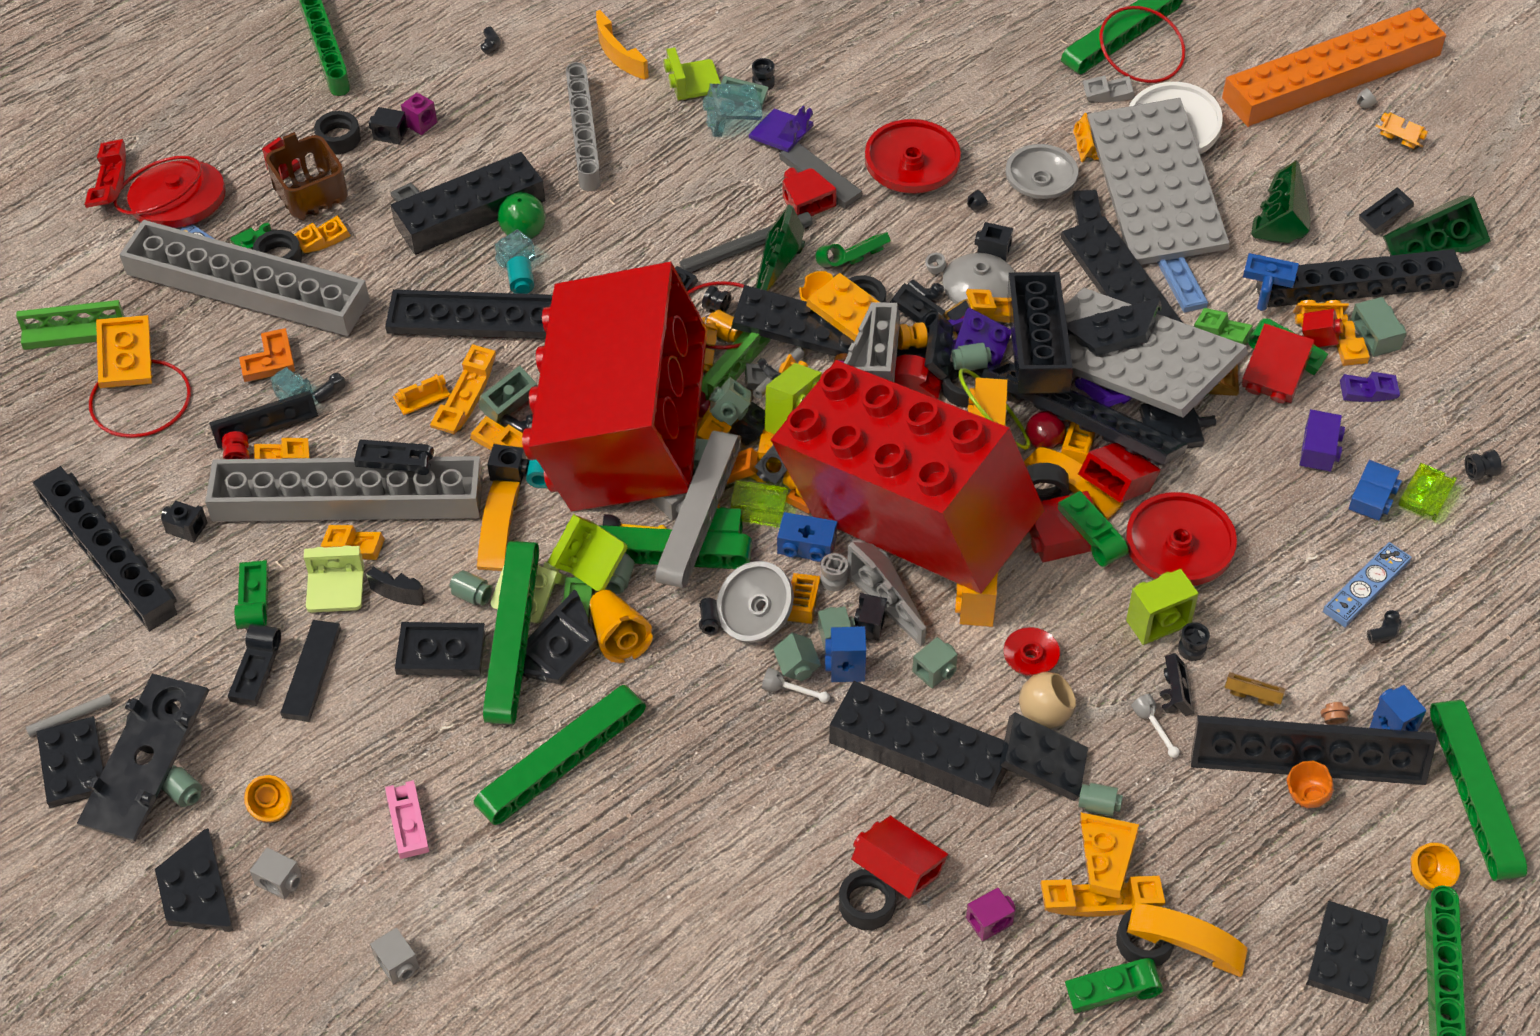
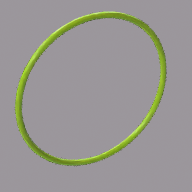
M960 369L958 373L959 379L969 398L986 419L993 421L970 392L964 381L963 372L970 374L975 379L981 377L968 369ZM1006 404V410L1015 420L1026 440V446L1016 442L1017 447L1024 450L1029 449L1030 440L1025 433L1023 425Z

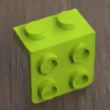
M676 48L666 49L667 59H663L664 69L666 73H669L670 88H674L677 100L718 93L721 83L711 59L681 64Z
M573 514L547 563L573 574L594 590L601 591L607 587L627 550V544L596 523Z

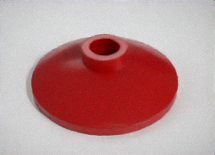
M1026 627L1014 631L1007 637L1004 643L1003 654L1007 664L1013 670L1023 675L1033 676L1041 672H1050L1057 665L1060 657V648L1056 639L1047 631Z

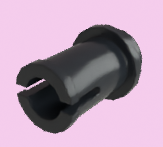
M704 598L699 603L701 620L698 625L702 632L707 635L715 634L721 625L720 620L717 618V601L713 598Z

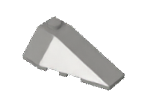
M851 542L848 544V578L865 594L887 598V615L922 646L925 643L926 626L889 556L870 543Z

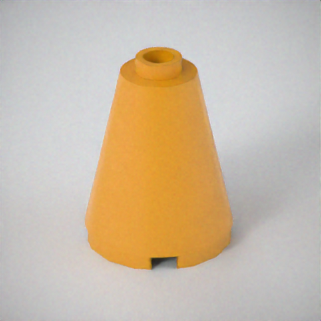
M601 590L595 593L590 599L589 606L599 647L604 657L615 663H624V659L631 656L633 659L640 657L653 640L650 622L611 590Z

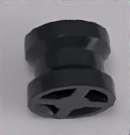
M711 285L703 296L702 307L706 310H721L726 313L731 303L732 294L728 291L721 292L718 287Z

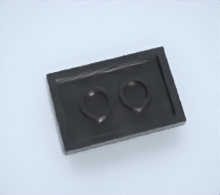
M401 622L395 662L396 675L480 676L486 632L485 623Z
M1014 712L1008 719L999 766L1074 801L1080 797L1088 747Z
M92 716L36 731L46 801L49 808L89 798L93 790L85 786L90 776L100 778L104 770L95 717Z
M1328 900L1306 985L1368 1004L1389 919Z

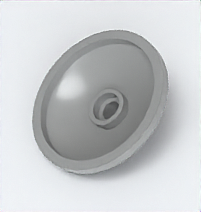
M1033 144L1016 150L1009 157L1006 163V177L1010 185L1018 192L1036 199H1050L1061 196L1074 187L1078 178V166L1074 158L1061 148L1047 144Z
M987 253L966 254L956 258L946 267L942 281L944 292L955 304L967 299V289L991 290L993 297L1007 298L1009 272H1014V270L1006 261Z
M765 561L750 562L734 570L724 581L717 598V616L722 628L733 638L748 643L763 641L774 635L785 624L792 610L794 594L791 581L782 569ZM766 604L765 608L761 611V607Z

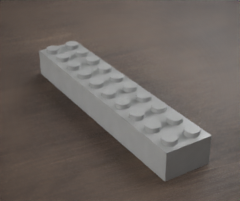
M146 220L142 221L119 254L127 275L349 336L370 301L365 280Z
M480 456L433 457L429 460L431 467L427 475H419L414 471L355 467L354 458L212 460L205 503L212 522L480 518L483 472Z

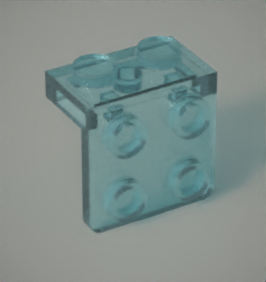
M710 84L707 97L703 98V110L707 111V126L711 127L713 137H722L726 119H762L761 105L756 87L753 85Z

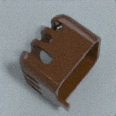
M293 132L283 136V147L267 154L266 163L272 186L294 218L299 220L306 219L307 214L317 215L320 209L329 210L332 208V204H342L346 201L348 190L342 164L323 137L311 135L298 140L296 133ZM308 153L313 154L315 166L319 173L316 177H312L308 172L305 156ZM296 158H299L303 174L306 178L303 182H298L294 175L292 161ZM281 164H286L289 177L293 183L291 187H287L280 177L279 166Z

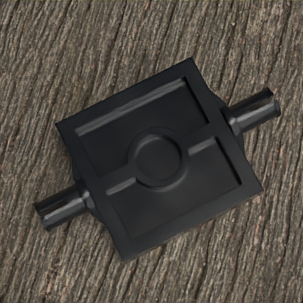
M1141 404L1139 409L1142 423L1187 443L1186 449L1203 447L1204 437L1201 427L1216 426L1215 415L1199 417L1194 407L1184 417L1150 404Z

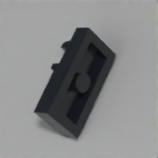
M1397 187L1359 214V221L1376 235L1414 207V201Z
M906 283L901 286L890 301V303H897L898 309L904 313V316H909L916 323H920L923 315L929 310L936 309L942 315L945 313L944 309Z
M1176 653L1165 656L1166 668H1164V676L1168 684H1171V689L1162 690L1160 696L1164 700L1171 699V701L1163 704L1162 709L1166 713H1173L1179 709L1184 716L1195 714L1187 666Z

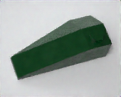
M1296 160L1276 172L1268 189L1270 196L1267 200L1262 201L1260 205L1263 211L1261 215L1255 216L1253 220L1251 235L1254 238L1290 243L1296 239H1302L1310 231L1311 217L1300 164Z
M1464 195L1440 205L1383 236L1390 256L1454 249L1455 252H1469L1491 242L1474 196Z
M789 204L768 231L755 288L769 291L796 253L800 254L804 248L805 241L802 239L805 229L793 206Z

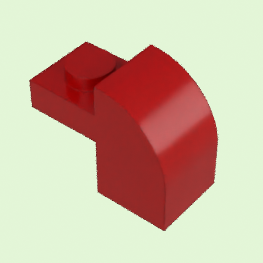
M916 355L898 356L896 358L894 383L938 399L942 380H939L924 366L925 358Z

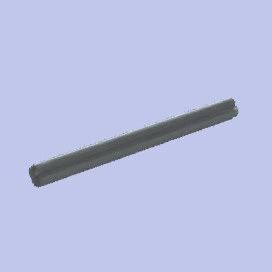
M809 212L797 215L804 228L813 224V219ZM773 225L685 258L679 262L680 268L693 272L766 243L768 231Z

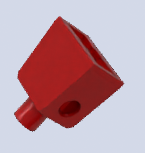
M793 167L785 171V179L782 181L783 199L787 205L793 206L797 215L809 212L810 216H814L836 206L835 186L817 171L809 168L798 172Z

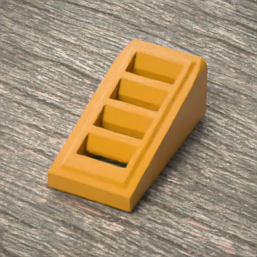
M1071 422L1061 453L1083 464L1091 449L1095 432H1086L1080 429L1078 424Z
M793 573L791 584L794 599L787 621L812 624L820 576ZM798 582L811 583L813 585L798 584ZM796 589L810 590L811 593L796 591ZM795 596H797V597H805V598H810V599H809V600H807V599H799V598H795ZM794 604L808 605V607L795 606Z

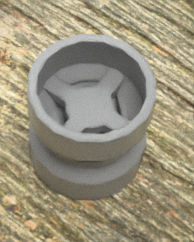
M831 553L824 556L821 560L820 581L822 586L829 591H839L847 585L848 561L843 555Z

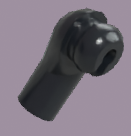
M491 26L486 27L483 31L486 38L484 43L480 45V48L485 54H490L492 50L495 51L501 45L499 36Z
M913 279L907 284L931 301H938L943 297L944 287L939 283H933L931 288H925Z
M333 373L330 375L329 381L312 392V395L318 403H321L329 396L344 389L346 380L340 373Z
M506 414L501 419V425L506 427L509 424L523 433L524 429L529 428L530 423L532 424L533 414L527 415L524 421H519Z
M1395 610L1387 611L1384 614L1385 619L1380 628L1367 630L1369 643L1391 640L1397 636L1402 623L1401 619H1399V612Z

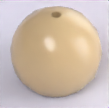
M1041 672L1033 675L1022 686L1019 694L1020 710L1023 716L1049 729L1062 726L1073 715L1076 707V699L1072 688L1057 673Z

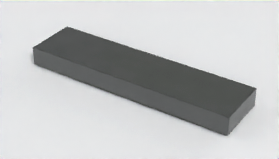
M797 143L789 152L782 151L779 153V159L789 167L795 168L798 172L812 168L835 186L836 203L844 209L862 197V190L801 144Z

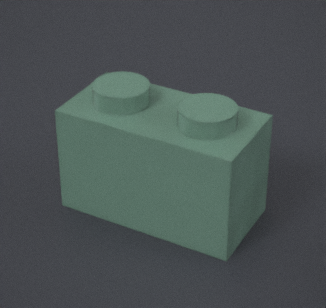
M1379 297L1355 304L1350 321L1354 322L1356 331L1360 337L1364 338L1365 344L1373 357L1401 350L1404 338L1406 337V330L1384 298Z
M519 365L480 396L479 408L487 417L499 424L504 415L512 414L529 400V391L531 387L537 386V383Z

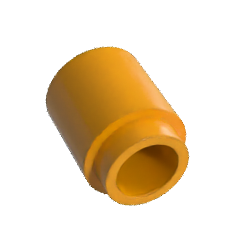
M721 310L712 312L706 320L716 323L718 328L717 337L728 343L734 342L743 332L732 329L734 317Z

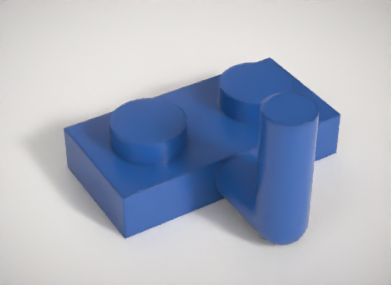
M1252 253L1248 254L1243 278L1263 282L1257 304L1258 310L1265 311L1267 309L1273 284L1293 288L1299 263Z

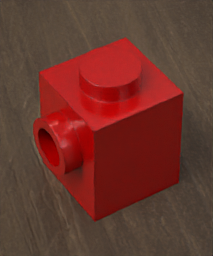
M1335 309L1307 312L1303 316L1302 333L1304 337L1313 339L1314 345L1317 347L1338 345L1339 336L1343 333V322L1341 318H1337Z

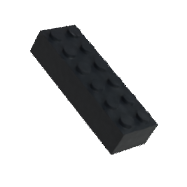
M519 152L390 205L394 225L412 252L417 255L497 222L500 205L512 194L519 192L528 193L536 197L541 203L546 200L543 180L524 154Z
M1009 272L1007 299L1017 392L1027 394L1071 393L1073 366L1060 272Z
M853 681L830 723L829 743L988 808L1007 769L999 766L1004 740L856 681Z

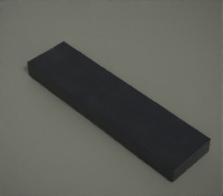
M309 390L209 422L219 449L222 448V437L229 432H242L250 439L318 417L312 393Z
M312 621L280 712L282 718L310 722L341 631L340 623Z

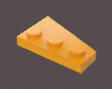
M1080 812L1089 890L1091 893L1120 899L1136 843L1139 824Z

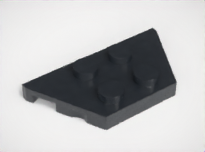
M1160 298L1122 306L1118 309L1066 322L1068 335L1072 334L1075 336L1080 345L1088 347L1089 351L1096 356L1147 343L1151 335L1150 330L1154 328L1156 323L1155 315L1162 308Z
M575 589L528 637L523 677L561 684L599 644L580 596Z
M207 828L155 868L165 919L168 926H192L196 929L205 930L208 926L222 928L224 932H231L234 929L209 828Z

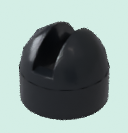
M977 189L968 196L967 205L971 207V210L979 211L988 206V201L984 194Z

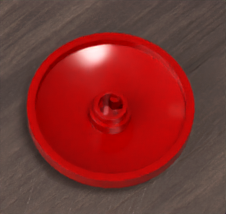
M903 119L883 125L870 136L865 147V165L870 175L881 185L899 192L923 193L938 189L952 180L960 166L961 151L956 138L944 127L926 120Z
M192 160L171 161L155 166L141 174L132 183L127 194L130 211L155 207L181 193L196 177L198 172L197 164ZM199 161L202 167L201 175L187 193L165 207L148 213L134 214L133 216L141 223L143 220L172 228L197 223L210 216L222 204L226 194L223 177L215 167Z
M1183 492L1163 493L1142 502L1129 518L1125 537L1131 559L1145 574L1153 579H1157L1166 572L1182 569L1193 586L1208 583L1221 576L1230 566L1237 545L1234 525L1219 506L1201 496Z

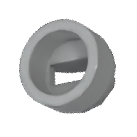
M1368 88L1362 90L1357 96V103L1360 104L1361 108L1368 109L1377 103L1376 98Z
M936 252L927 256L925 263L930 273L937 275L945 270L946 261L943 254Z

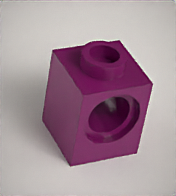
M416 92L401 104V109L405 112L408 128L421 136L438 123L434 102L420 93Z
M996 888L967 904L966 919L983 942L1013 925L1016 908L1012 899L1008 895L1004 896L1001 890Z

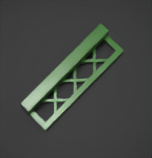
M119 300L16 312V318L22 330L21 345L23 350L97 342V319L125 317ZM106 310H115L116 314L106 315L102 312ZM86 313L91 316L87 318H81L77 316V314ZM53 316H61V317H64L65 319H64V320H60V321H56V320L52 319V317H53ZM34 318L39 321L38 323L27 324L25 319Z
M742 332L732 345L742 344L738 348L727 349L703 377L701 391L705 392L706 400H709L711 393L716 387L721 388L730 377L736 381L744 372L746 363L751 364L771 339L762 337L757 333Z

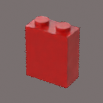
M1264 323L1243 375L1242 387L1254 395L1262 393L1270 396V399L1277 403H1292L1312 353L1314 340Z
M1113 443L1089 451L1078 475L1122 503L1150 492L1161 469L1140 455L1126 451L1124 446Z
M1082 492L1087 497V499L1094 505L1089 495V492ZM1071 495L1041 501L1045 511L1029 530V533L1031 535L1032 549L1035 554H1039L1042 563L1091 552V545L1058 510V502Z
M890 815L881 822H875L870 830L867 832L862 831L856 837L853 843L855 850L851 860L911 899L939 877L948 853Z

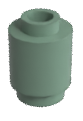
M984 343L958 346V349L952 350L954 369L960 370L965 368L971 371L987 368L988 363L991 362L990 348L985 347Z
M625 553L605 590L621 594L628 587L635 565L633 559Z
M465 570L454 574L450 581L451 594L473 605H485L492 595L493 587L488 584L487 580Z
M173 765L162 786V790L180 807L194 805L200 799L202 785L185 769Z
M1091 782L1090 785L1082 784L1078 807L1085 808V812L1113 817L1114 811L1120 812L1123 795L1117 794L1118 788Z

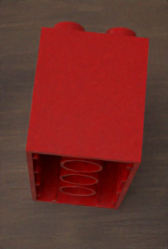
M670 261L554 284L551 306L545 307L542 311V323L546 332L545 346H539L536 349L535 355L536 365L540 373L538 386L531 387L529 391V404L533 413L532 427L524 429L522 434V445L526 457L531 461L537 460L544 470V479L548 490L552 493L558 492L571 512L687 493L693 475L708 329L674 265Z
M835 360L831 367L821 375L820 380L797 408L788 415L787 420L770 439L813 517L837 521L838 530L873 544L880 549L980 594L1045 511L1009 427L838 360Z

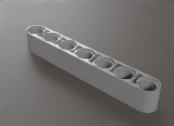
M574 62L566 67V78L578 179L581 189L594 191L599 188L601 182L587 69L583 63Z
M712 431L656 570L657 583L679 588L686 587L737 459L741 445L740 436Z

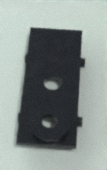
M151 674L139 700L133 698L129 699L126 703L125 709L131 711L132 714L100 778L90 776L85 786L93 791L77 821L79 826L136 842L210 691L207 687ZM179 701L181 704L180 709L174 714H167L168 706L172 702ZM144 748H153L154 756L152 760L147 764L138 765L136 762L138 753Z

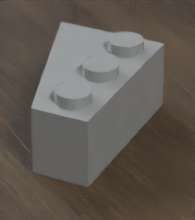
M871 302L858 329L859 333L854 343H851L848 349L849 353L844 363L894 382L900 327V314L897 303Z

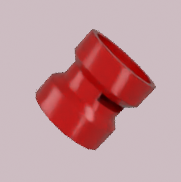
M234 431L222 437L223 459H250L248 450L249 439L245 433Z

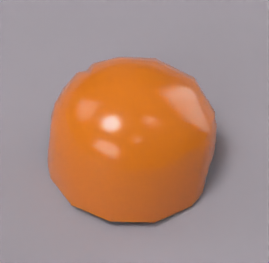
M1303 761L1292 767L1287 776L1289 793L1295 803L1301 807L1308 809L1317 808L1330 801L1334 792V784L1325 765L1316 761Z

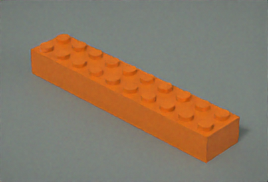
M1418 7L1226 77L1222 99L1243 123L1249 127L1441 55L1446 34Z

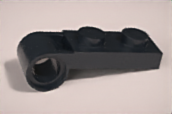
M932 309L926 312L920 322L925 324L929 334L924 366L939 380H942L949 375L954 327L936 309Z
M250 624L245 638L246 650L228 693L230 702L257 706L281 643L280 628Z

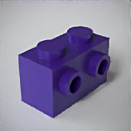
M1310 409L1305 426L1299 466L1331 472L1334 462L1340 461L1342 447L1337 446L1338 442H1342L1345 427L1340 426L1342 415Z

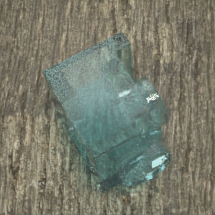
M287 367L270 378L274 394L280 400L309 390L312 393L310 381L307 378L303 379L298 373L294 374Z

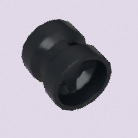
M767 58L755 60L752 63V83L767 86L768 90L772 89L775 85V76L773 75L775 73V64Z
M1495 450L1485 451L1482 455L1476 453L1469 454L1465 457V471L1472 481L1480 480L1485 475L1494 477L1501 474V459Z
M1197 622L1188 623L1183 627L1178 652L1184 659L1197 661L1204 657L1210 638L1208 628Z

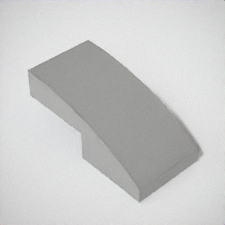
M1105 75L1082 81L1088 101L1118 102L1135 98L1129 76L1108 82Z

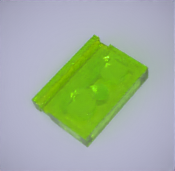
M1420 462L1400 499L1399 506L1422 516L1425 514L1431 516V520L1436 521L1457 478L1454 476L1449 478L1445 476L1446 473Z
M735 480L730 509H741L743 522L780 527L789 491L786 487Z

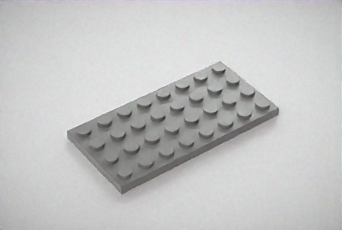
M1181 98L1087 114L1094 145L1124 243L1140 265L1160 262L1162 259L1171 260L1229 249V240Z
M1083 288L1064 305L1066 322L1131 304ZM1157 313L1155 315L1156 323L1154 328L1150 330L1151 335L1147 343L1098 356L1090 352L1088 347L1080 345L1075 336L1072 334L1068 335L1073 375L1181 417H1184L1248 354L1247 346Z

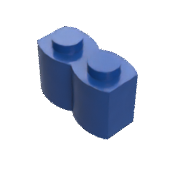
M1369 460L1354 491L1348 509L1378 521L1382 514L1388 515L1394 501L1390 499L1391 494L1397 495L1402 480L1398 479L1400 471Z

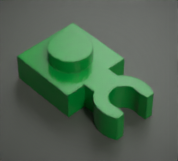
M270 223L262 224L257 231H254L251 227L231 237V243L253 250V244L257 238L265 232L272 231Z

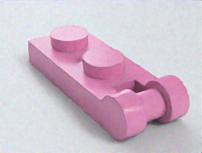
M414 780L405 782L406 785L394 787V785L385 787L400 859L429 852ZM408 796V799L397 801L399 798Z

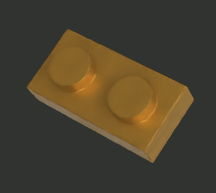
M1229 672L1225 688L1230 689L1229 693L1242 698H1246L1247 695L1257 697L1258 702L1268 706H1274L1275 703L1281 705L1285 688Z

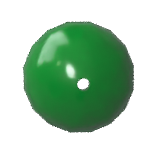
M521 192L512 194L500 205L498 212L499 225L502 231L512 239L517 241L531 240L543 230L545 225L546 213L544 207L531 194Z

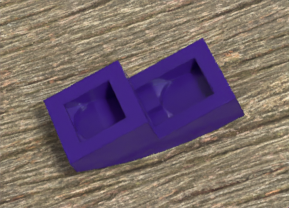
M1372 371L1368 378L1344 374L1340 379L1342 396L1345 401L1377 402L1397 399L1400 396L1396 375Z

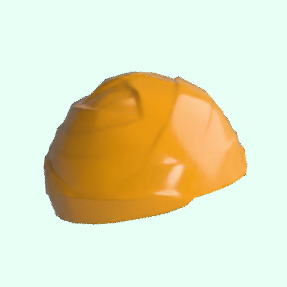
M274 775L258 776L246 787L244 804L247 812L254 819L264 823H273L282 819L289 812L292 804V793L289 786L280 777Z
M1430 842L1418 847L1411 856L1410 865L1413 877L1427 890L1433 891L1435 887L1442 885L1452 887L1459 878V860L1453 850L1447 845Z

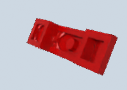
M123 139L100 144L97 160L101 166L95 188L88 189L84 203L86 208L112 203L118 197L123 185L126 167V150Z

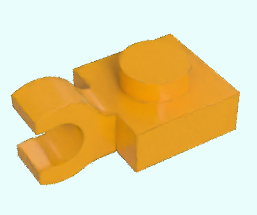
M1344 321V330L1340 334L1341 339L1337 345L1342 365L1368 364L1370 356L1364 338L1355 337L1353 321Z

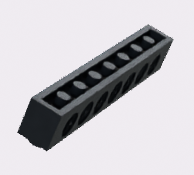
M1454 249L1298 265L1293 288L1273 284L1267 308L1297 305L1304 300L1327 302L1330 300L1458 288L1463 269ZM1257 281L1256 288L1259 295L1263 283L1262 281Z
M59 466L32 482L40 500L149 632L178 614L174 605L177 599L169 588L164 590L161 586L163 583L155 571L151 573L148 571V564L142 555L138 554L136 556L133 553L134 548L126 537L122 539L119 536L120 531L113 521L107 522V516L100 505L94 506L92 504L93 499L85 488L81 490L78 487L80 484L72 472L67 474Z

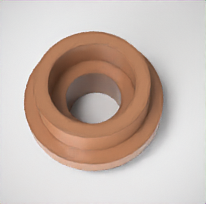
M1341 702L1328 703L1325 705L1326 708L1320 711L1321 717L1329 725L1347 722L1348 715L1350 714V708L1343 706Z

